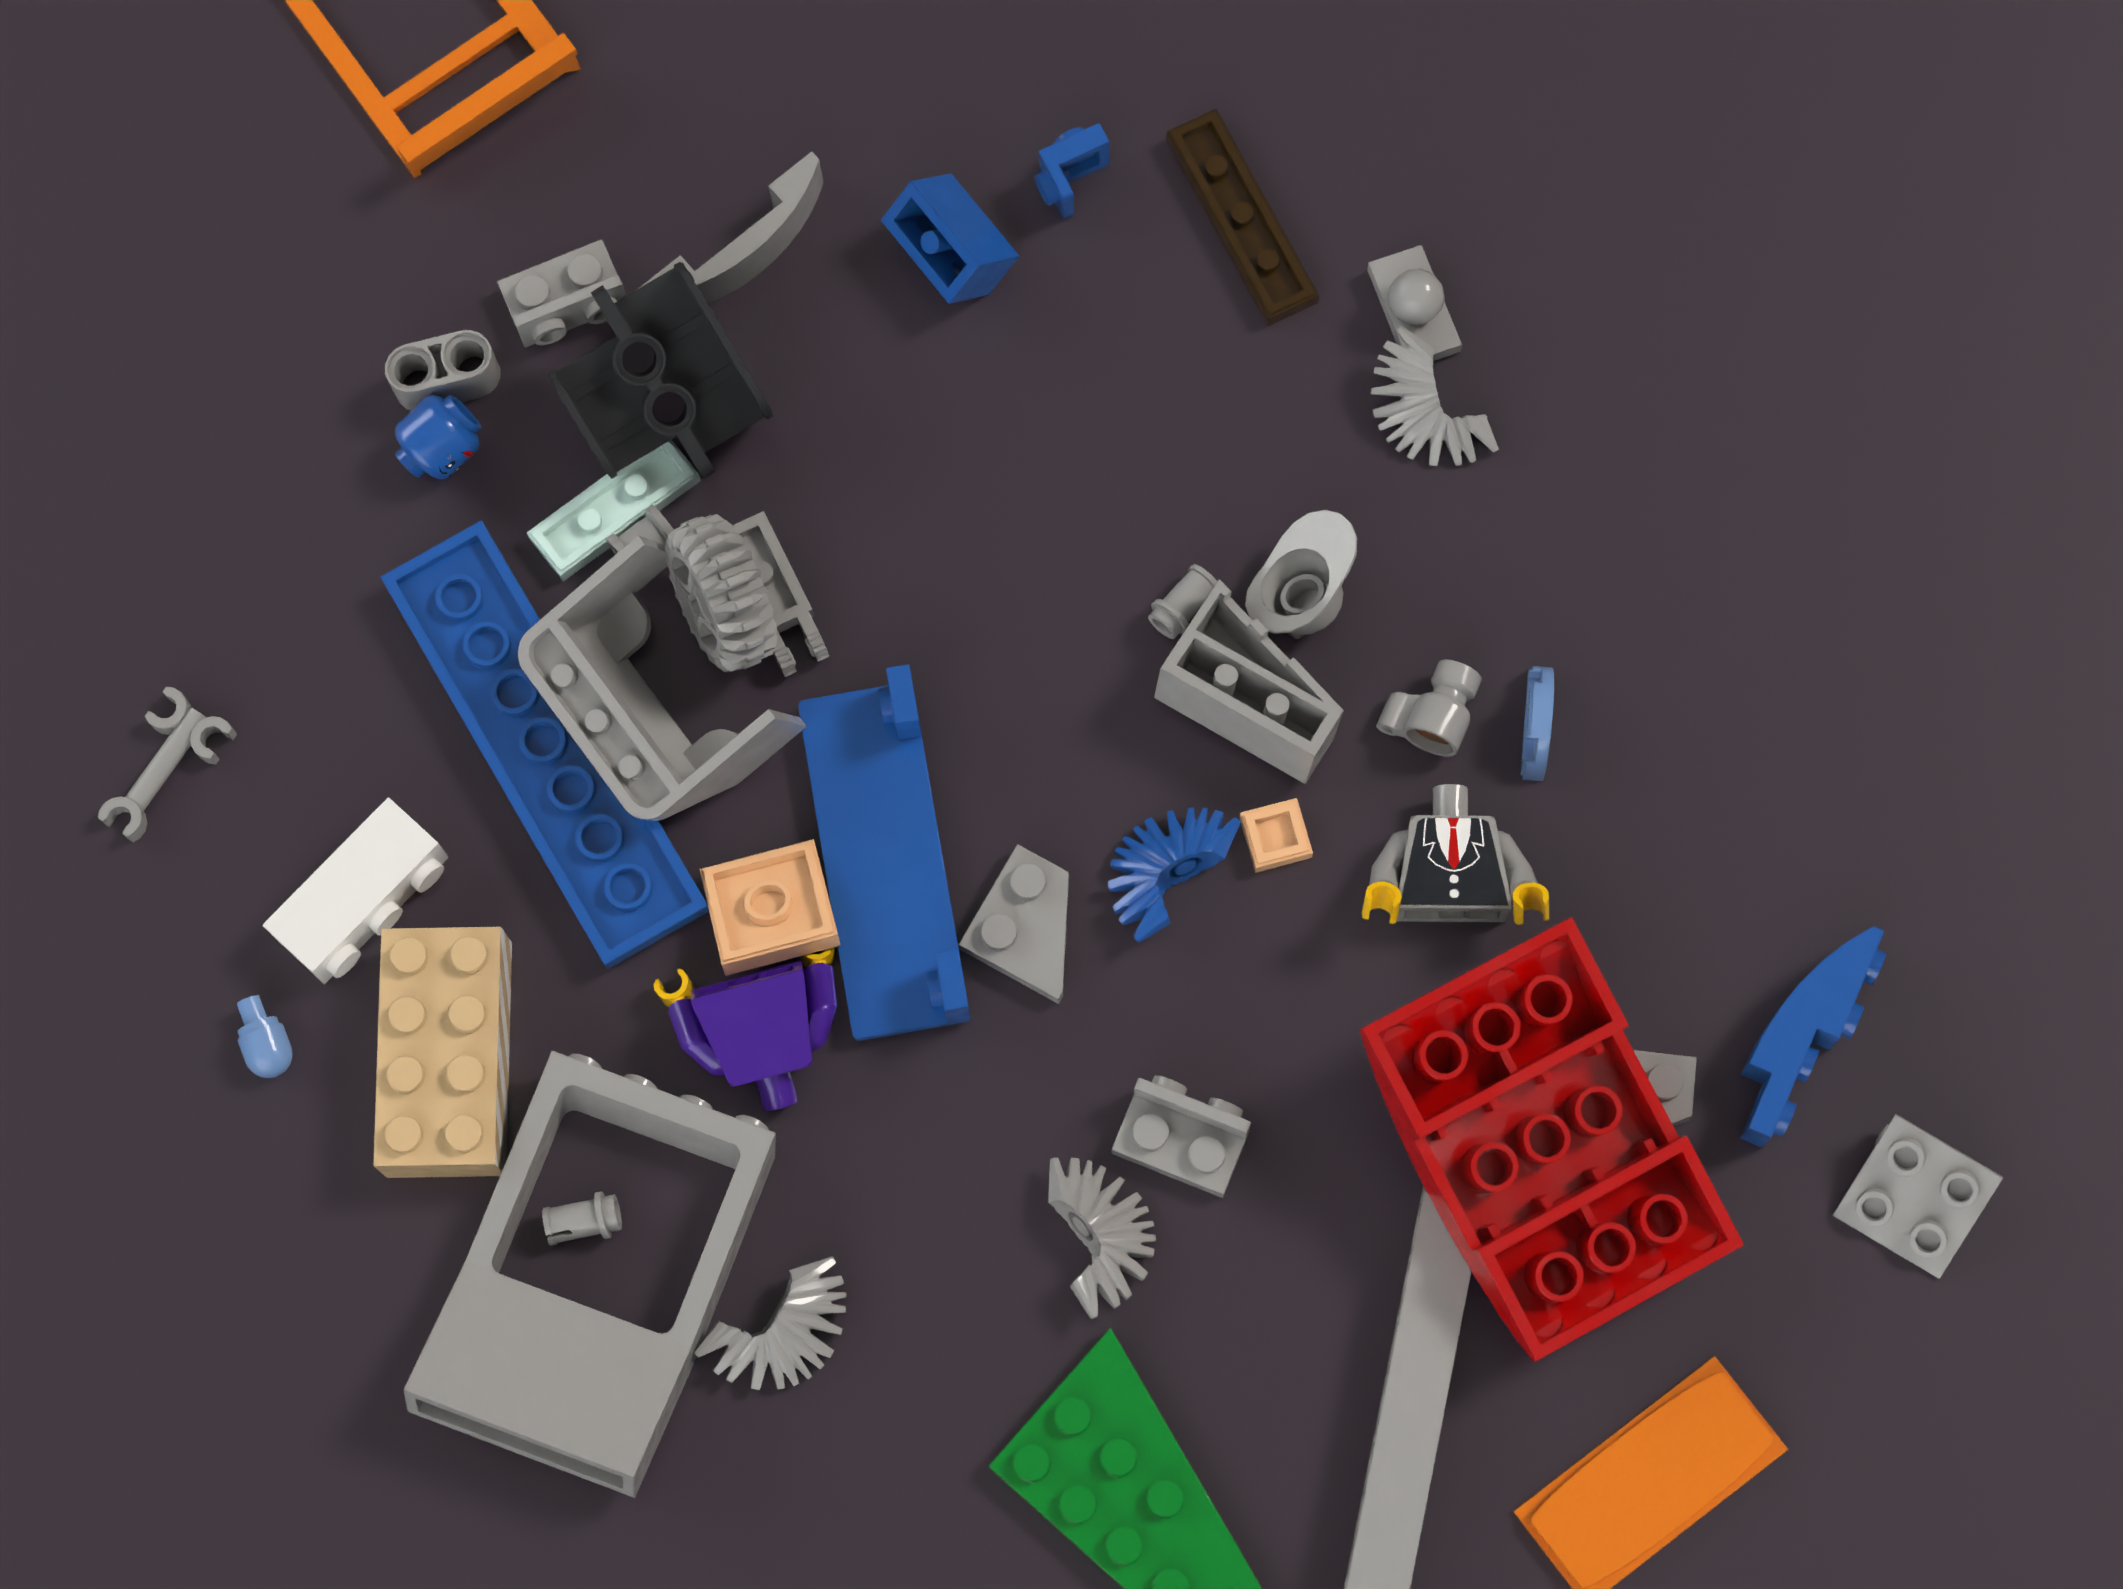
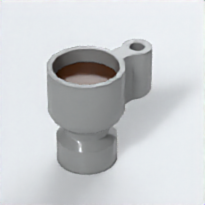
M1449 659L1440 660L1431 679L1433 691L1422 695H1411L1402 692L1391 693L1376 727L1385 734L1404 737L1413 745L1426 752L1444 757L1454 756L1457 754L1470 724V713L1465 704L1474 699L1482 677L1476 670L1466 664Z

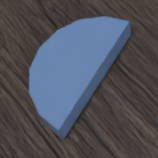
M1532 666L1531 669H1528L1520 775H1523V780L1543 781L1546 772L1554 703V670L1551 667Z

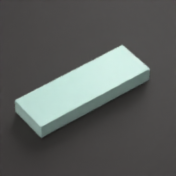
M670 440L618 471L616 477L611 479L606 474L528 531L527 535L564 582L610 548L605 540L611 534L617 536L623 534L646 516L645 509L651 505H654L659 511L699 483L701 481L700 475L675 443Z

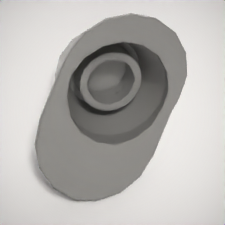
M1329 510L1311 512L1295 521L1282 535L1266 563L1257 573L1247 590L1245 607L1248 616L1252 620L1257 618L1268 632L1274 634L1287 633L1294 639H1299L1303 635L1314 634L1332 623L1342 607L1344 594L1342 583L1349 574L1357 555V536L1352 523L1342 514Z

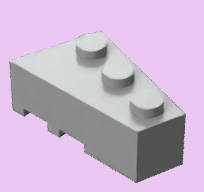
M1219 579L1160 668L1154 698L1306 784L1334 740L1344 710L1294 657L1289 660L1267 636L1268 630L1257 618L1252 620L1230 597L1231 590Z

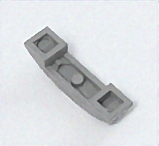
M810 152L772 182L768 187L773 210L696 271L680 255L642 286L674 268L676 263L681 262L693 276L694 282L702 291L706 302L710 304L739 289L759 275L789 246L810 216L824 183L819 158L813 152Z

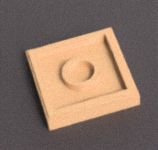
M814 839L700 869L725 976L841 946Z

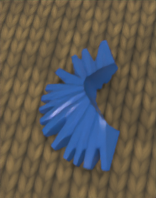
M1188 808L1184 829H1182L1173 810L1167 811L1170 834L1168 837L1163 834L1152 817L1144 820L1147 831H1144L1139 826L1133 828L1141 843L1124 836L1122 841L1129 849L1117 847L1114 852L1121 859H1112L1110 867L1125 875L1108 881V888L1110 892H1128L1113 905V909L1116 914L1122 913L1119 917L1122 925L1142 919L1133 936L1138 943L1171 924L1162 897L1166 889L1171 888L1172 885L1189 880L1201 871L1214 867L1225 859L1241 823L1239 819L1234 817L1222 828L1223 812L1215 810L1208 821V808H1203L1197 819L1195 809Z

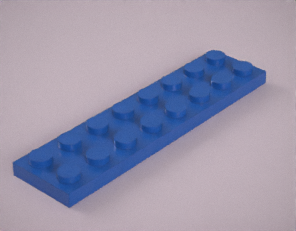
M482 520L382 575L380 578L607 970L709 912L708 904L659 821L639 819L625 810L522 670L518 660L519 643L523 635L540 619Z

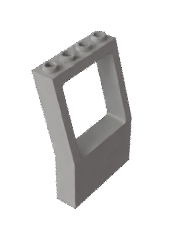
M552 1051L466 1261L405 1385L404 1395L408 1412L635 1498L697 1357L694 1351L705 1337L774 1162L776 1133L770 1131L764 1123L753 1117L738 1115L735 1118L715 1111L710 1104L696 1096L685 1094L677 1097L658 1090L651 1081L639 1075L627 1074L623 1077L602 1069L596 1061L581 1054L566 1056ZM569 1111H579L735 1169L674 1326L667 1333H656L499 1274L561 1120Z

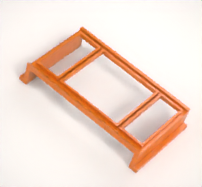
M284 0L414 178L421 175L420 170L562 74L581 70L576 58L578 54L576 48L564 33L558 36L532 0H496L507 15L383 97L313 0ZM518 31L522 34L534 50V53L411 135L396 115L398 112Z

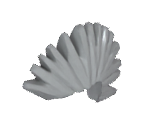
M1400 326L1396 332L1407 348L1387 340L1383 348L1397 359L1378 355L1377 359L1384 362L1389 368H1374V374L1385 376L1397 383L1371 388V394L1401 397L1400 401L1373 410L1374 418L1388 417L1387 420L1378 425L1380 431L1402 423L1397 430L1386 438V441L1389 443L1403 436L1395 448L1399 453L1413 443L1406 456L1413 460L1429 439V465L1438 466L1443 440L1456 466L1462 465L1461 451L1464 452L1470 463L1476 461L1471 433L1492 452L1499 450L1486 414L1450 418L1443 412L1433 374V355L1436 349L1403 326Z
M1051 1158L1048 1203L1068 1222L1069 1227L1082 1240L1084 1245L1089 1248V1252L1092 1253V1265H1088L1070 1287L1089 1317L1093 1319L1098 1316L1097 1290L1113 1308L1121 1305L1118 1294L1125 1300L1132 1295L1122 1272L1141 1281L1145 1279L1148 1272L1131 1257L1152 1258L1154 1256L1155 1249L1144 1245L1154 1243L1156 1236L1141 1233L1154 1227L1153 1221L1132 1223L1149 1212L1147 1206L1135 1208L1142 1199L1138 1192L1115 1205H1111L1112 1199L1125 1181L1123 1178L1118 1177L1112 1184L1100 1191L1106 1171L1105 1167L1100 1165L1093 1176L1092 1161L1087 1160L1080 1175L1079 1158H1070L1066 1175H1064L1059 1158Z
M833 1256L789 1270L790 1279L786 1291L762 1331L751 1335L746 1331L742 1332L737 1327L718 1321L694 1351V1354L699 1358L727 1345L713 1371L719 1375L731 1365L726 1380L733 1382L748 1364L753 1361L751 1389L760 1390L768 1363L778 1390L785 1388L783 1373L793 1386L799 1384L795 1368L807 1379L811 1378L812 1375L800 1358V1355L821 1369L824 1364L817 1357V1354L830 1358L834 1350L812 1335L810 1329L838 1335L842 1333V1328L819 1316V1314L845 1313L846 1306L831 1303L834 1300L846 1297V1292L827 1291L844 1284L842 1275L819 1278L821 1274L836 1264Z

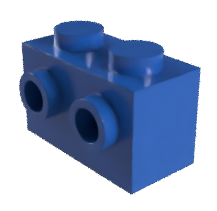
M952 173L910 181L881 219L882 223L949 304L990 295L1020 257Z

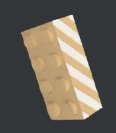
M501 927L381 929L374 1167L387 1178L501 1176L507 1161L512 942Z

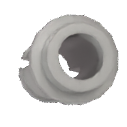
M1196 564L1188 568V572L1163 600L1156 599L1151 604L1153 611L1148 616L1149 621L1161 634L1170 639H1175L1178 634L1183 635L1189 626V621L1198 612L1217 583V580L1208 571Z
M602 1191L595 1192L594 1199L542 1209L544 1230L546 1236L550 1235L547 1238L550 1246L601 1234L604 1239L612 1237V1232L622 1230L621 1212L615 1194L605 1196Z

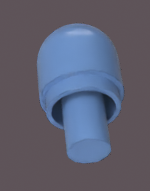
M259 995L250 996L239 1001L237 1007L245 1026L237 1031L239 1035L237 1041L247 1067L252 1073L262 1078H274L283 1074L289 1068L293 1057L292 1047L284 1025L279 1023L277 1016L267 1017Z

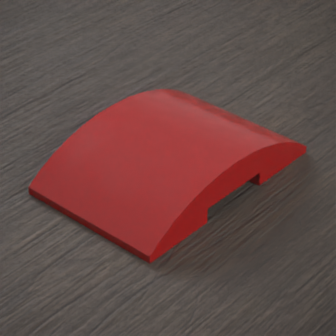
M1572 917L1359 1029L1368 1059L1388 1111L1434 1207L1477 1282L1532 1361L1540 1360L1744 1246L1687 1135L1678 1136L1623 1031L1629 1024Z

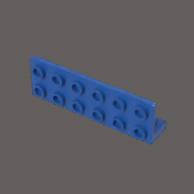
M909 664L886 668L889 685L805 699L798 703L800 718L807 726L802 730L830 903L841 946H838L851 1030L853 1038L857 1041L971 1021Z

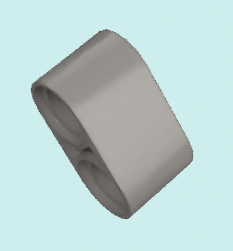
M472 330L457 331L402 345L388 356L385 363L387 380L399 403L408 410H412L428 395H436L445 399L450 394L461 403L482 398L490 394L497 387L501 378L500 366L488 340L481 333ZM468 358H483L482 364L471 372L458 370L464 360ZM412 372H428L426 378L415 386L403 384L405 378Z

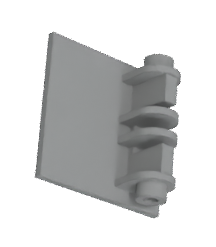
M1895 1114L1891 1122L1886 1124L1875 1142V1148L1833 1216L1940 1279L2003 1177Z

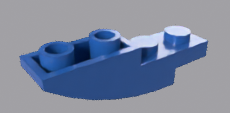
M1873 926L1847 941L1826 957L1800 982L1772 1017L1754 1045L1740 1074L1762 1084L1740 1139L1763 1148L1772 1138L1773 1133L1783 1137L1797 1104L1788 1100L1795 1080L1797 1079L1803 1083L1807 1081L1819 1054L1818 1049L1810 1046L1811 1043L1830 1050L1841 1036L1848 1039L1852 1037L1864 1010L1863 1005L1855 1002L1863 982L1869 985L1874 984L1887 954L1877 949L1884 934L1883 930Z

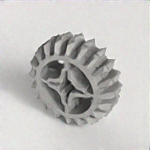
M718 514L696 517L681 523V527L668 533V539H666L665 551L668 557L665 559V562L670 570L669 579L674 586L675 597L681 606L682 616L686 618L690 626L691 634L695 635L700 649L706 652L709 661L724 672H732L742 668L747 669L761 663V659L772 655L774 648H776L777 624L773 618L774 608L770 604L767 595L768 589L764 586L761 579V571L757 569L752 559V552L746 549L742 536L735 532L733 525Z

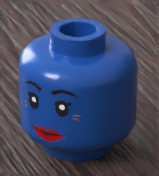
M449 394L443 399L436 395H428L395 426V436L401 446L395 455L401 464L417 478L427 473L435 479H448L479 450L480 442L477 432L481 429V425L468 408L456 397Z

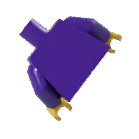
M834 947L826 949L820 954L810 953L799 956L800 961L696 989L684 970L677 969L679 976L682 978V985L678 991L668 994L659 978L653 984L654 990L663 1003L669 1007L668 1015L681 1049L710 1075L725 1076L731 1087L756 1081L763 1110H778L798 1102L790 1071L812 1065L811 1052L820 1049L826 1044L837 1009L833 967L831 966L835 957Z

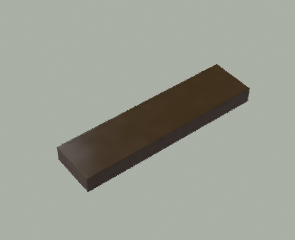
M1217 109L1167 131V143L1267 326L1317 304L1319 300L1317 290Z

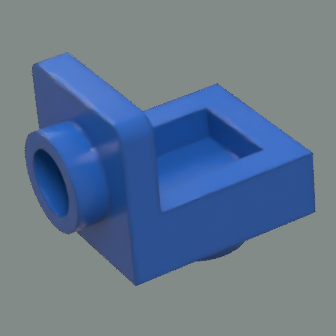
M1100 123L1085 130L1082 127L1070 129L1061 134L1054 144L1038 151L1040 173L1034 175V180L1047 206L1056 204L1064 219L1074 215V194L1069 184L1110 165L1109 140Z

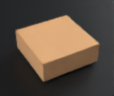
M1297 798L1240 813V821L1255 873L1312 858L1313 851Z

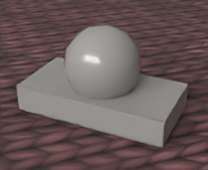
M1422 245L1368 263L1367 271L1398 345L1407 348L1396 332L1400 326H1403L1436 349L1433 361L1461 352L1462 343L1445 304L1443 286L1433 274Z

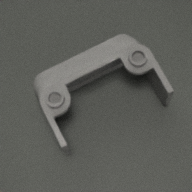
M637 536L523 635L518 647V660L524 673L625 810L639 819L659 821L736 786L807 726L800 717L768 709L739 734L725 729H717L706 733L693 745L690 743L628 659L644 645L651 631L650 614L636 593L667 567L665 559L668 557L665 545Z

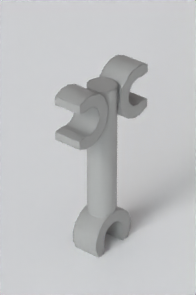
M165 687L163 694L176 704L175 713L168 718H160L150 711L145 715L148 723L159 733L169 735L127 795L125 797L111 798L99 810L98 818L108 827L111 826L119 814L124 812L130 813V823L125 827L122 834L133 843L140 839L146 831L147 818L144 810L190 746L200 759L206 763L216 765L219 758L212 750L206 747L207 738L213 733H222L232 740L237 736L232 726L226 720L215 716L205 717L197 710L191 708L186 697L179 690L172 687Z

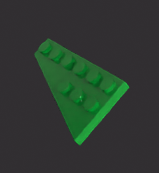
M1110 1328L993 1460L989 1468L1123 1589H1262Z

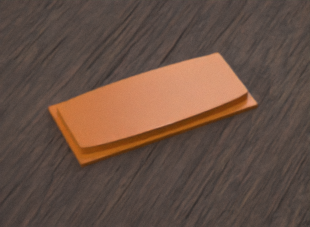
M1714 1356L1517 1508L1514 1514L1572 1589H1611L1789 1449Z

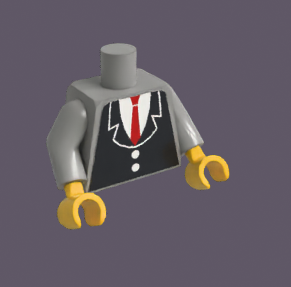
M1444 784L1432 788L1433 815L1412 816L1408 829L1392 834L1371 867L1370 882L1365 893L1362 909V918L1366 920L1369 919L1372 909L1386 910L1391 915L1389 924H1395L1396 921L1506 922L1512 909V899L1514 922L1517 925L1524 924V911L1537 910L1542 913L1544 921L1549 920V892L1543 885L1537 883L1532 867L1510 834L1498 831L1494 817L1468 816V788L1459 784Z

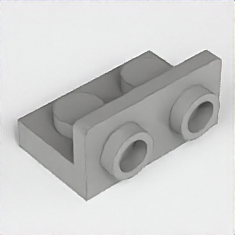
M602 239L497 281L525 348L533 344H552L563 338L568 330L588 322L590 324L606 322V317L590 293L603 285L614 303L626 296L623 284L616 273Z
M1154 1075L1152 1082L1138 1078L1134 1088V1096L1112 1147V1154L1223 1198L1250 1132L1251 1122L1241 1118L1243 1110L1232 1103L1211 1097L1208 1104L1185 1096L1187 1088L1184 1085L1163 1076Z

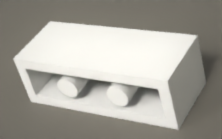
M388 797L262 926L325 985L332 976L339 978L356 964L361 955L359 949L374 933L381 935V929H390L398 921L403 912L401 906L416 891L420 893L426 891L440 878L444 871L442 864L449 857L433 837Z

